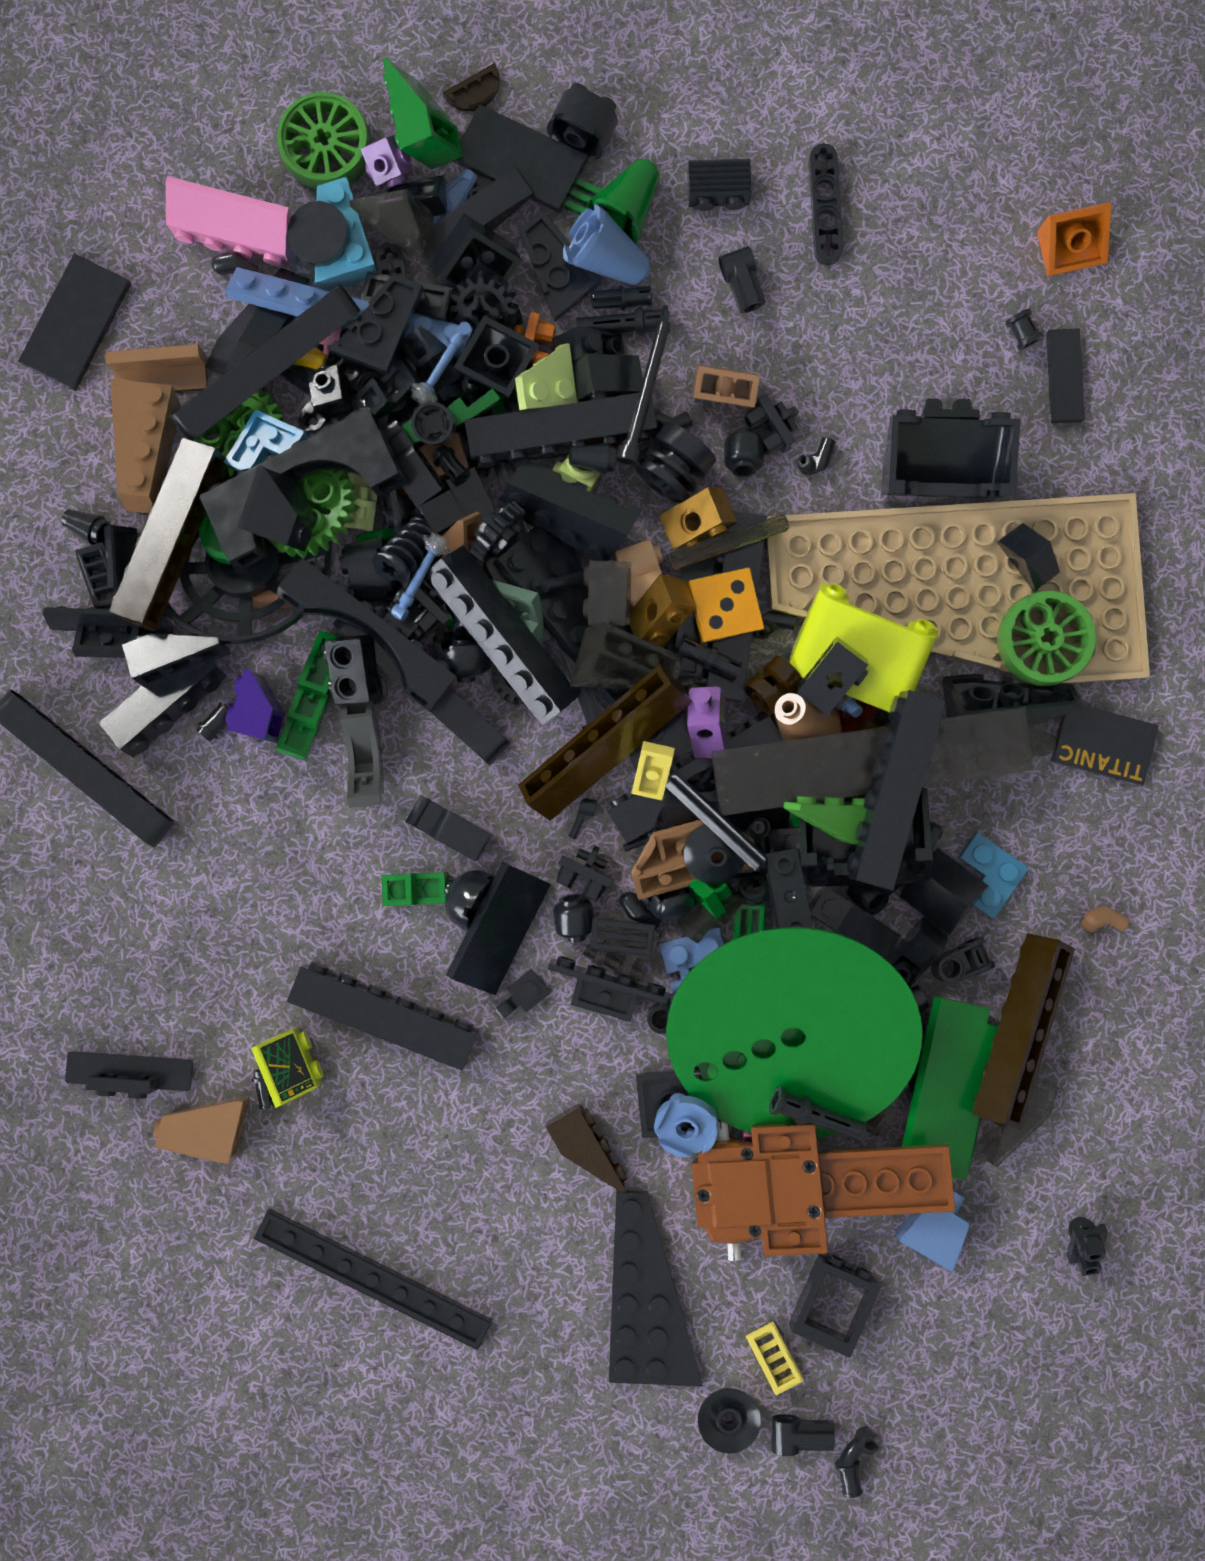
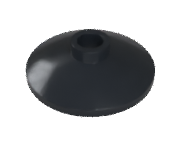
M706 824L696 828L685 842L683 856L686 867L696 879L704 883L720 884L733 879L744 867L745 861ZM715 852L722 853V858L718 861L711 859L712 854Z
M734 1388L719 1389L711 1393L700 1406L698 1412L699 1432L703 1440L716 1451L722 1453L743 1451L755 1441L759 1434L761 1416L758 1406L747 1393ZM726 1412L734 1414V1418L731 1421H725L722 1418Z

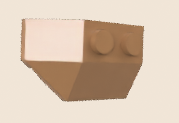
M697 820L657 831L651 835L631 872L638 900L687 887L695 879L686 867L683 851L689 835L696 828L705 824L704 822ZM744 834L750 841L754 843V840L751 837ZM713 853L711 859L713 861L720 860L722 853ZM745 862L744 867L741 871L752 869V867H750Z

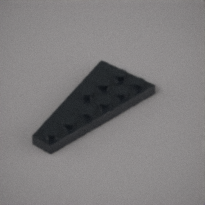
M616 1190L609 1383L703 1387L648 1192L626 1190L621 1193Z

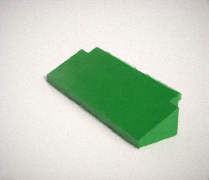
M934 996L902 1147L949 1144L952 1182L954 1179L966 1181L971 1167L981 1117L972 1114L974 1100L980 1090L984 1076V1067L989 1060L993 1047V1037L999 1026L987 1023L990 1008L965 1001Z

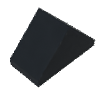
M1020 524L997 541L998 545L1033 591H1036L1060 573L1051 542L1026 524Z

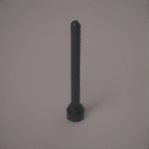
M666 318L658 322L627 440H624L617 450L616 460L625 465L639 466L643 455L639 441L670 329V321Z

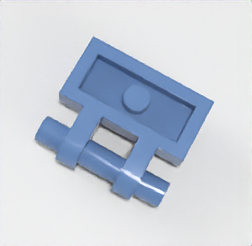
M719 927L659 943L666 973L669 974L676 971L680 973L681 980L670 982L672 995L676 993L678 987L689 973L688 968L694 967L709 953L724 945Z

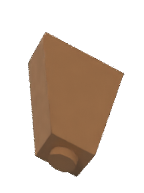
M243 1096L168 1112L156 1121L153 1130V1137L157 1138L154 1148L227 1165L236 1158L250 1098Z

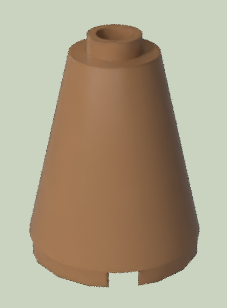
M794 693L785 694L776 702L774 711L780 734L792 754L802 759L823 757L837 746L842 735V727L839 713L833 709L829 715H826L804 697Z

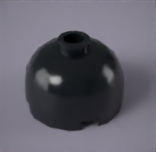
M453 631L444 633V639L439 640L437 635L433 638L435 660L441 659L446 662L451 672L457 677L458 682H473L476 676L484 674L492 666L493 662L472 635L455 636Z
M470 870L462 873L456 879H452L447 884L444 892L446 896V914L460 929L468 931L495 877L494 875L482 870Z

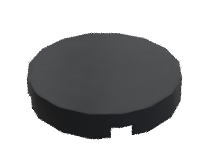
M324 201L308 202L298 208L290 219L287 229L288 243L293 253L305 263L316 267L327 266L339 260L344 254L343 250L350 241V226L344 214L331 203Z

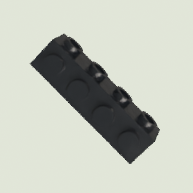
M212 661L147 688L141 686L101 720L99 724L119 750L134 758L137 754L146 751L150 743L160 734L169 731L173 727L174 722L183 714L192 711L197 706L198 701L205 695L215 691L227 675L215 661Z

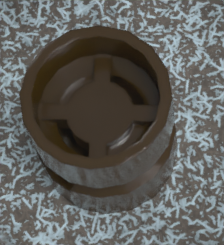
M775 656L763 667V674L756 673L743 687L747 696L761 711L772 715L775 712L776 702L780 697L797 692V686L802 681V677L786 659L781 656Z

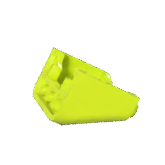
M821 582L793 645L789 663L804 678L837 636L868 661L866 669L869 672L858 686L853 684L846 694L890 712L892 701L896 695L899 696V693L902 691H915L938 637L939 629L925 619L910 621L906 627L849 604V596L843 587L833 583L828 585ZM839 671L836 675L828 674L830 684L835 680L841 682Z

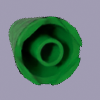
M647 159L635 160L594 196L586 205L585 210L588 207L595 210L594 205H599L631 240L637 244L660 179L657 166Z

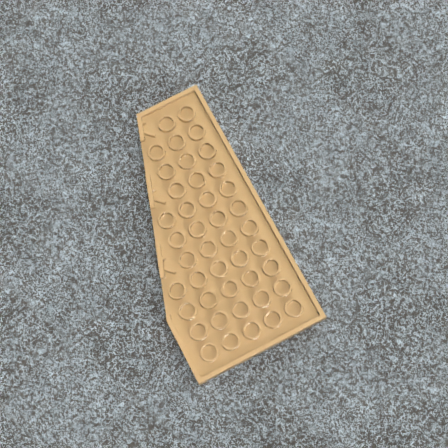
M1136 493L767 517L766 545L772 611L805 619L821 582L828 585L831 583L837 584L846 590V594L849 596V604L906 627L910 621H917V619H925L939 629L938 637L931 651L932 653L1011 673L1003 664L997 649V632L1002 617L1015 602L1031 593L1056 591L1070 595L1078 600L1091 615L1096 631L1095 648L1088 664L1078 675L1062 683L1150 678ZM1022 523L1051 542L1060 570L1059 574L1036 591L1031 589L997 543V541ZM1059 608L1054 623L1058 625L1068 616V613ZM1032 609L1030 619L1034 624L1040 625L1043 621V614ZM1018 615L1015 619V625L1023 627ZM1072 619L1062 627L1064 633L1078 631V627ZM1012 631V640L1014 642L1028 639L1027 636ZM1050 634L1041 637L1043 643L1052 639ZM1080 637L1064 638V643L1079 648ZM1024 645L1013 648L1017 657H1020L1030 646ZM1059 649L1069 663L1072 664L1076 655ZM1035 652L1023 660V664L1029 669ZM1042 655L1037 671L1047 675ZM1052 655L1055 673L1063 672L1064 668Z

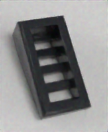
M105 542L75 550L93 606L99 609H110L112 598L100 600L99 595L113 591L116 593L118 589H110L108 585L97 588L96 583L107 580V572L93 575L94 570L106 567ZM102 555L103 559L90 563V558Z

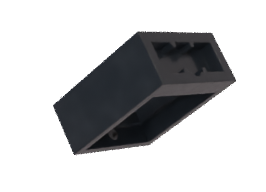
M818 1254L790 1318L789 1326L793 1333L851 1358L881 1287L876 1279H874L875 1275L869 1270L859 1266L854 1270L845 1266L846 1261L838 1256L828 1254L827 1257ZM826 1273H830L865 1289L846 1335L807 1318Z

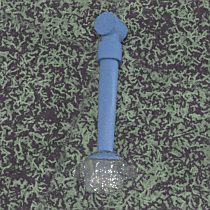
M460 323L457 333L450 339L449 346L428 381L412 385V398L418 403L436 402L437 396L433 386L457 349L461 348L464 338L469 335L471 331L469 323Z
M432 532L430 537L424 535L423 541L428 553L406 592H403L399 599L400 603H397L392 608L391 614L401 621L407 617L409 613L407 608L413 603L414 596L434 557L443 554L448 555L451 552L447 546L449 540L435 532Z

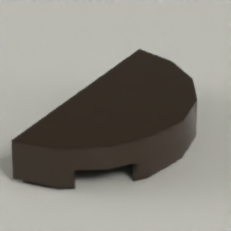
M493 63L442 92L443 97L451 106L461 111H476L479 104L486 107L494 100L499 90V72L496 64Z

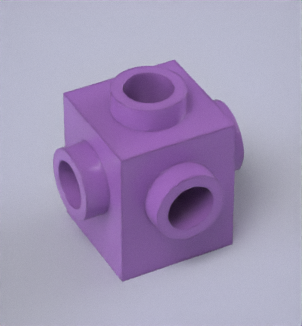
M395 135L385 137L360 149L366 162V172L374 181L375 186L387 183L388 188L405 182L404 175L413 171L411 156L399 149L395 141Z

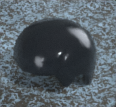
M688 887L648 897L647 901L650 911L655 917L665 921H677L691 913L695 906L696 898L691 888L690 893Z

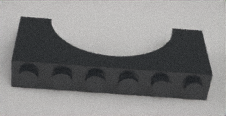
M368 407L351 412L346 419L336 424L324 426L316 435L308 439L296 441L292 444L291 448L280 454H272L266 457L263 463L259 464L297 481L322 471L337 470L349 472L363 478L379 498L407 484L406 478L377 417ZM258 465L241 470L236 474V477L225 483L211 486L208 492L199 496L227 561L239 570L268 556L264 537L237 528Z

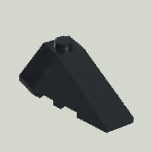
M981 674L944 676L942 680L944 701H946L947 725L956 745L987 742L1083 709L1084 705L1073 684L1060 683L1052 686H1037L1014 683L1013 678L1003 677L1002 682L983 680L984 675Z

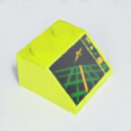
M299 1026L269 1038L251 1048L275 1108L318 1088L322 1084L323 1070L317 1060L313 1061L309 1049L312 1048L310 1038L305 1031L301 1032Z

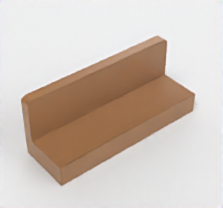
M198 344L105 352L106 365L114 371V379L172 385L175 392L203 390L208 386L205 352Z

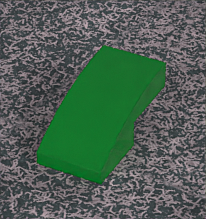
M448 872L381 875L382 905L399 906L445 903L446 896L444 892L449 883Z

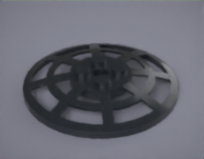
M227 473L223 480L220 479L219 483H225L226 480L231 479L229 473ZM198 531L179 576L185 593L194 605L179 615L171 604L168 603L164 612L178 627L193 636L217 637L224 644H246L264 640L283 632L297 623L304 615L296 611L278 625L252 634V620L272 614L286 604L279 597L268 606L253 611L252 597L267 589L277 595L278 586L281 583L276 579L281 565L299 562L302 557L298 553L294 557H291L287 552L280 553L279 549L269 542L267 538H264L268 556L242 570H239L232 564L216 561L207 552L205 554V561L189 562L192 549L200 537ZM332 540L328 542L329 551L318 547L317 556L308 551L304 558L307 561L308 559L325 555L323 569L328 578L333 564ZM207 574L214 587L201 598L192 585L190 575ZM226 594L239 598V613L222 611L214 608L212 605ZM205 612L220 620L239 622L238 636L214 635L200 630L190 623Z

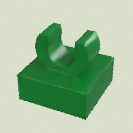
M695 878L688 884L700 904L716 919L726 912L721 901L727 899L732 893L726 883L706 884Z

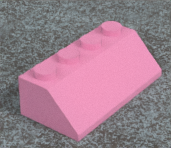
M167 176L166 225L173 233L175 239L187 244H192L193 241L204 243L205 247L221 252L223 248L228 249L245 259H251L252 256L262 258L265 263L275 267H281V264L291 266L294 253L288 243L287 229L293 215L289 207Z

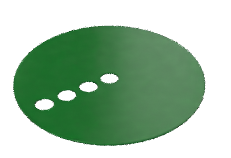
M785 927L754 932L736 938L709 953L697 963L686 975L672 1000L667 1019L666 1040L673 1069L690 1096L699 1098L715 1108L717 1118L721 1121L751 1133V1127L756 1125L795 1123L793 1118L782 1114L775 1116L769 1113L771 1097L779 1086L785 1088L787 1093L798 1097L803 1095L810 1097L813 1104L858 1121L866 1122L875 1117L900 1095L911 1079L919 1061L922 1047V1023L917 1002L908 984L894 966L880 954L854 939L837 933L812 928ZM788 1028H798L804 1032L806 1037L801 1045L788 1046L781 1039L782 1033ZM761 1039L770 1040L775 1044L776 1051L770 1057L761 1058L753 1053V1044ZM730 1051H739L746 1056L747 1062L742 1068L731 1069L723 1063L724 1055ZM702 1062H709L717 1067L718 1074L711 1080H701L695 1075L694 1069ZM816 1126L817 1138L837 1134Z

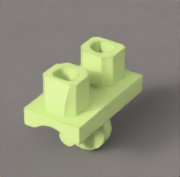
M347 472L350 481L356 487L353 492L358 496V499L352 503L358 510L349 513L354 523H345L344 527L373 531L377 495L363 478Z

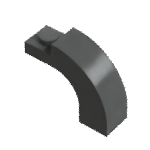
M374 701L341 704L340 721L348 757L347 801L349 808L381 804V794H384V770Z

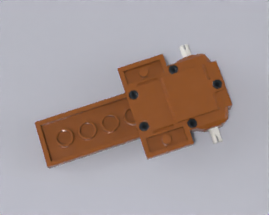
M718 1119V1134L714 1145L703 1154L700 1151L699 1157L695 1158L691 1163L697 1226L705 1228L711 1241L727 1244L729 1261H733L734 1258L735 1261L742 1259L740 1242L756 1238H762L764 1256L828 1254L825 1218L956 1212L949 1144L819 1151L816 1125L808 1122L801 1125L790 1123L752 1126L751 1143L729 1136L728 1124Z

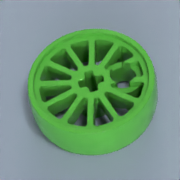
M315 92L305 95L294 101L287 108L278 126L277 142L280 156L289 173L305 187L317 191L318 185L347 177L349 185H351L366 170V162L360 149L372 144L370 132L361 112L346 98L329 92ZM330 112L327 122L324 123L323 114ZM317 114V125L309 118L310 116ZM338 115L341 117L345 116V118H343L335 125ZM302 122H306L311 129L308 130L299 125ZM352 124L355 128H358V130L343 132ZM327 140L329 144L323 146L321 142ZM359 140L358 148L343 143ZM302 148H310L311 152L305 158L303 155H297V153ZM340 151L354 156L353 159L346 163L339 155ZM336 159L342 168L331 172L330 162ZM320 161H323L325 165L324 174L315 173Z
M1056 591L1034 592L1015 602L1005 612L997 632V649L1005 667L1018 679L1037 686L1060 684L1078 675L1091 659L1096 643L1094 622L1087 609L1072 596ZM1059 608H1062L1068 613V616L1057 625L1054 622ZM1032 609L1043 614V621L1040 625H1036L1031 621L1030 612ZM1018 615L1023 627L1015 625V619ZM1073 619L1078 627V631L1064 633L1062 627ZM1012 631L1027 636L1028 639L1014 642L1012 640ZM1050 634L1052 639L1043 643L1041 637ZM1080 637L1079 648L1064 643V638ZM1024 645L1030 646L1020 657H1017L1013 648ZM1059 649L1076 655L1072 664L1069 663ZM1035 652L1029 669L1023 664V660ZM1042 655L1047 675L1037 671ZM1052 655L1064 668L1063 672L1055 673Z

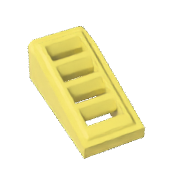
M774 1321L746 1335L776 1396L804 1381V1377ZM772 1333L775 1339L759 1347L756 1341ZM776 1345L779 1346L780 1351L767 1358L764 1357L763 1352ZM784 1356L786 1362L771 1370L769 1364ZM789 1368L791 1369L793 1374L777 1381L775 1375Z

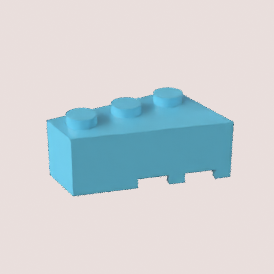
M347 177L318 185L316 201L331 203L344 214L350 226V241L348 245L346 244L343 250L344 254L339 260L327 266H315V284L319 289L331 291L339 284L346 288L365 282L367 272L378 274Z

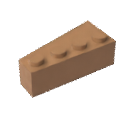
M110 379L117 494L127 511L149 513L161 490V482L167 474L176 425L169 416L180 408V402L172 385Z

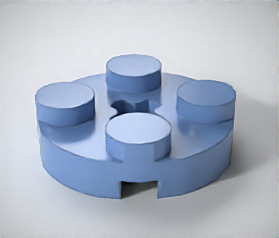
M681 1093L672 1095L670 1100L660 1106L655 1117L654 1131L660 1139V1145L667 1152L679 1157H692V1153L702 1151L703 1154L709 1151L717 1139V1111L699 1098L685 1096ZM689 1122L695 1128H688L686 1131L681 1130L680 1123Z

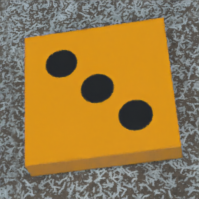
M750 568L698 578L687 582L696 605L694 613L702 643L764 629Z

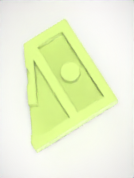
M569 343L557 346L555 351L547 357L541 358L533 364L531 369L525 370L515 378L519 410L538 409L577 402Z

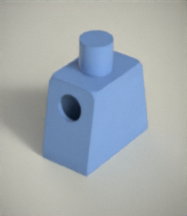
M955 1190L953 1191L956 1212L909 1214L895 1232V1236L900 1242L951 1272L955 1268L970 1223L957 1213L965 1197Z

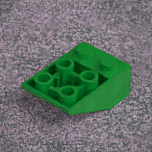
M388 58L382 59L385 70L383 79L389 91L391 101L389 110L395 121V141L399 149L430 169L463 157L457 126L417 79Z

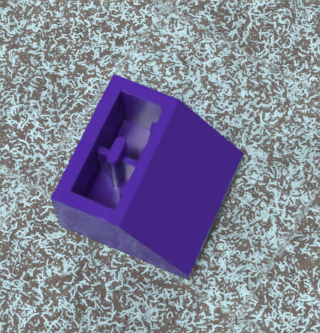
M244 668L243 674L238 675L235 682L234 693H237L234 706L230 705L227 711L226 723L229 724L227 730L277 743L285 713L265 678Z

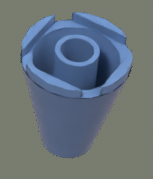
M597 204L594 205L595 210L588 207L578 217L568 234L573 239L570 247L564 244V260L573 266L630 285L644 282L650 273L649 258L602 207Z

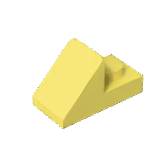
M643 741L631 794L657 800L663 799L675 748Z

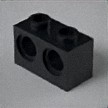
M371 636L337 637L325 642L324 660L329 667L330 679L328 686L330 694L333 696L334 704L370 702L381 696L374 644ZM345 647L351 652V661L345 656ZM349 678L355 682L356 691L351 689Z

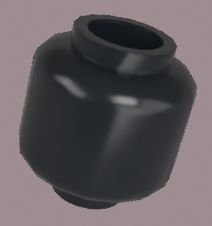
M749 428L737 429L734 433L727 436L724 441L725 467L739 477H748L755 474L764 464L762 437Z
M570 894L561 897L559 903L555 904L553 908L556 933L561 937L567 938L568 942L584 941L586 935L592 931L594 917L592 903L584 899V896L581 894Z

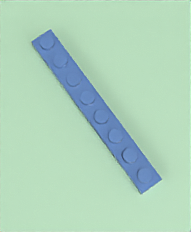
M239 267L236 268L226 287L227 298L294 316H299L330 292ZM352 297L361 311L345 323L342 328H346L354 318L357 319L369 306V301ZM414 314L404 337L421 326L448 347L449 341L457 333L459 325ZM472 328L469 335L464 338L461 348L457 349L454 354L458 359L473 335Z

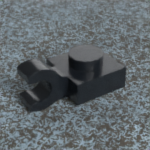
M531 968L507 987L512 996L495 1010L502 1019L510 1015L519 1006L525 1012H528L548 996L550 991Z

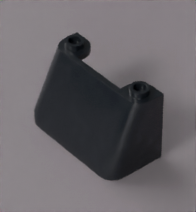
M897 410L896 415L890 416L881 481V495L994 499L1015 497L1021 419L1011 418V413L993 412L991 413V418L984 420L934 419L916 416V410Z
M927 788L921 789L895 884L918 883L926 881L931 877L933 852ZM809 790L804 794H798V796L817 797L816 802L825 803V797H829L820 790ZM799 818L801 868L806 886L870 885L848 878L849 871L846 869L848 858L852 852L855 853L857 844L836 841Z

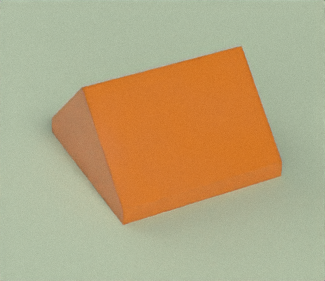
M1110 202L1053 214L1046 218L1037 231L1048 276L1108 263L1112 206Z

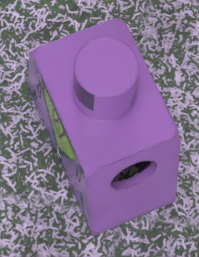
M718 686L691 688L689 690V698L692 702L688 705L687 725L694 758L726 757L728 705L722 688ZM703 729L710 730L713 735L705 737Z

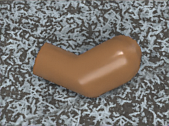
M1100 906L1085 913L1081 926L1089 933L1096 932L1097 928L1105 925H1110L1123 932L1129 925L1130 919L1107 906Z

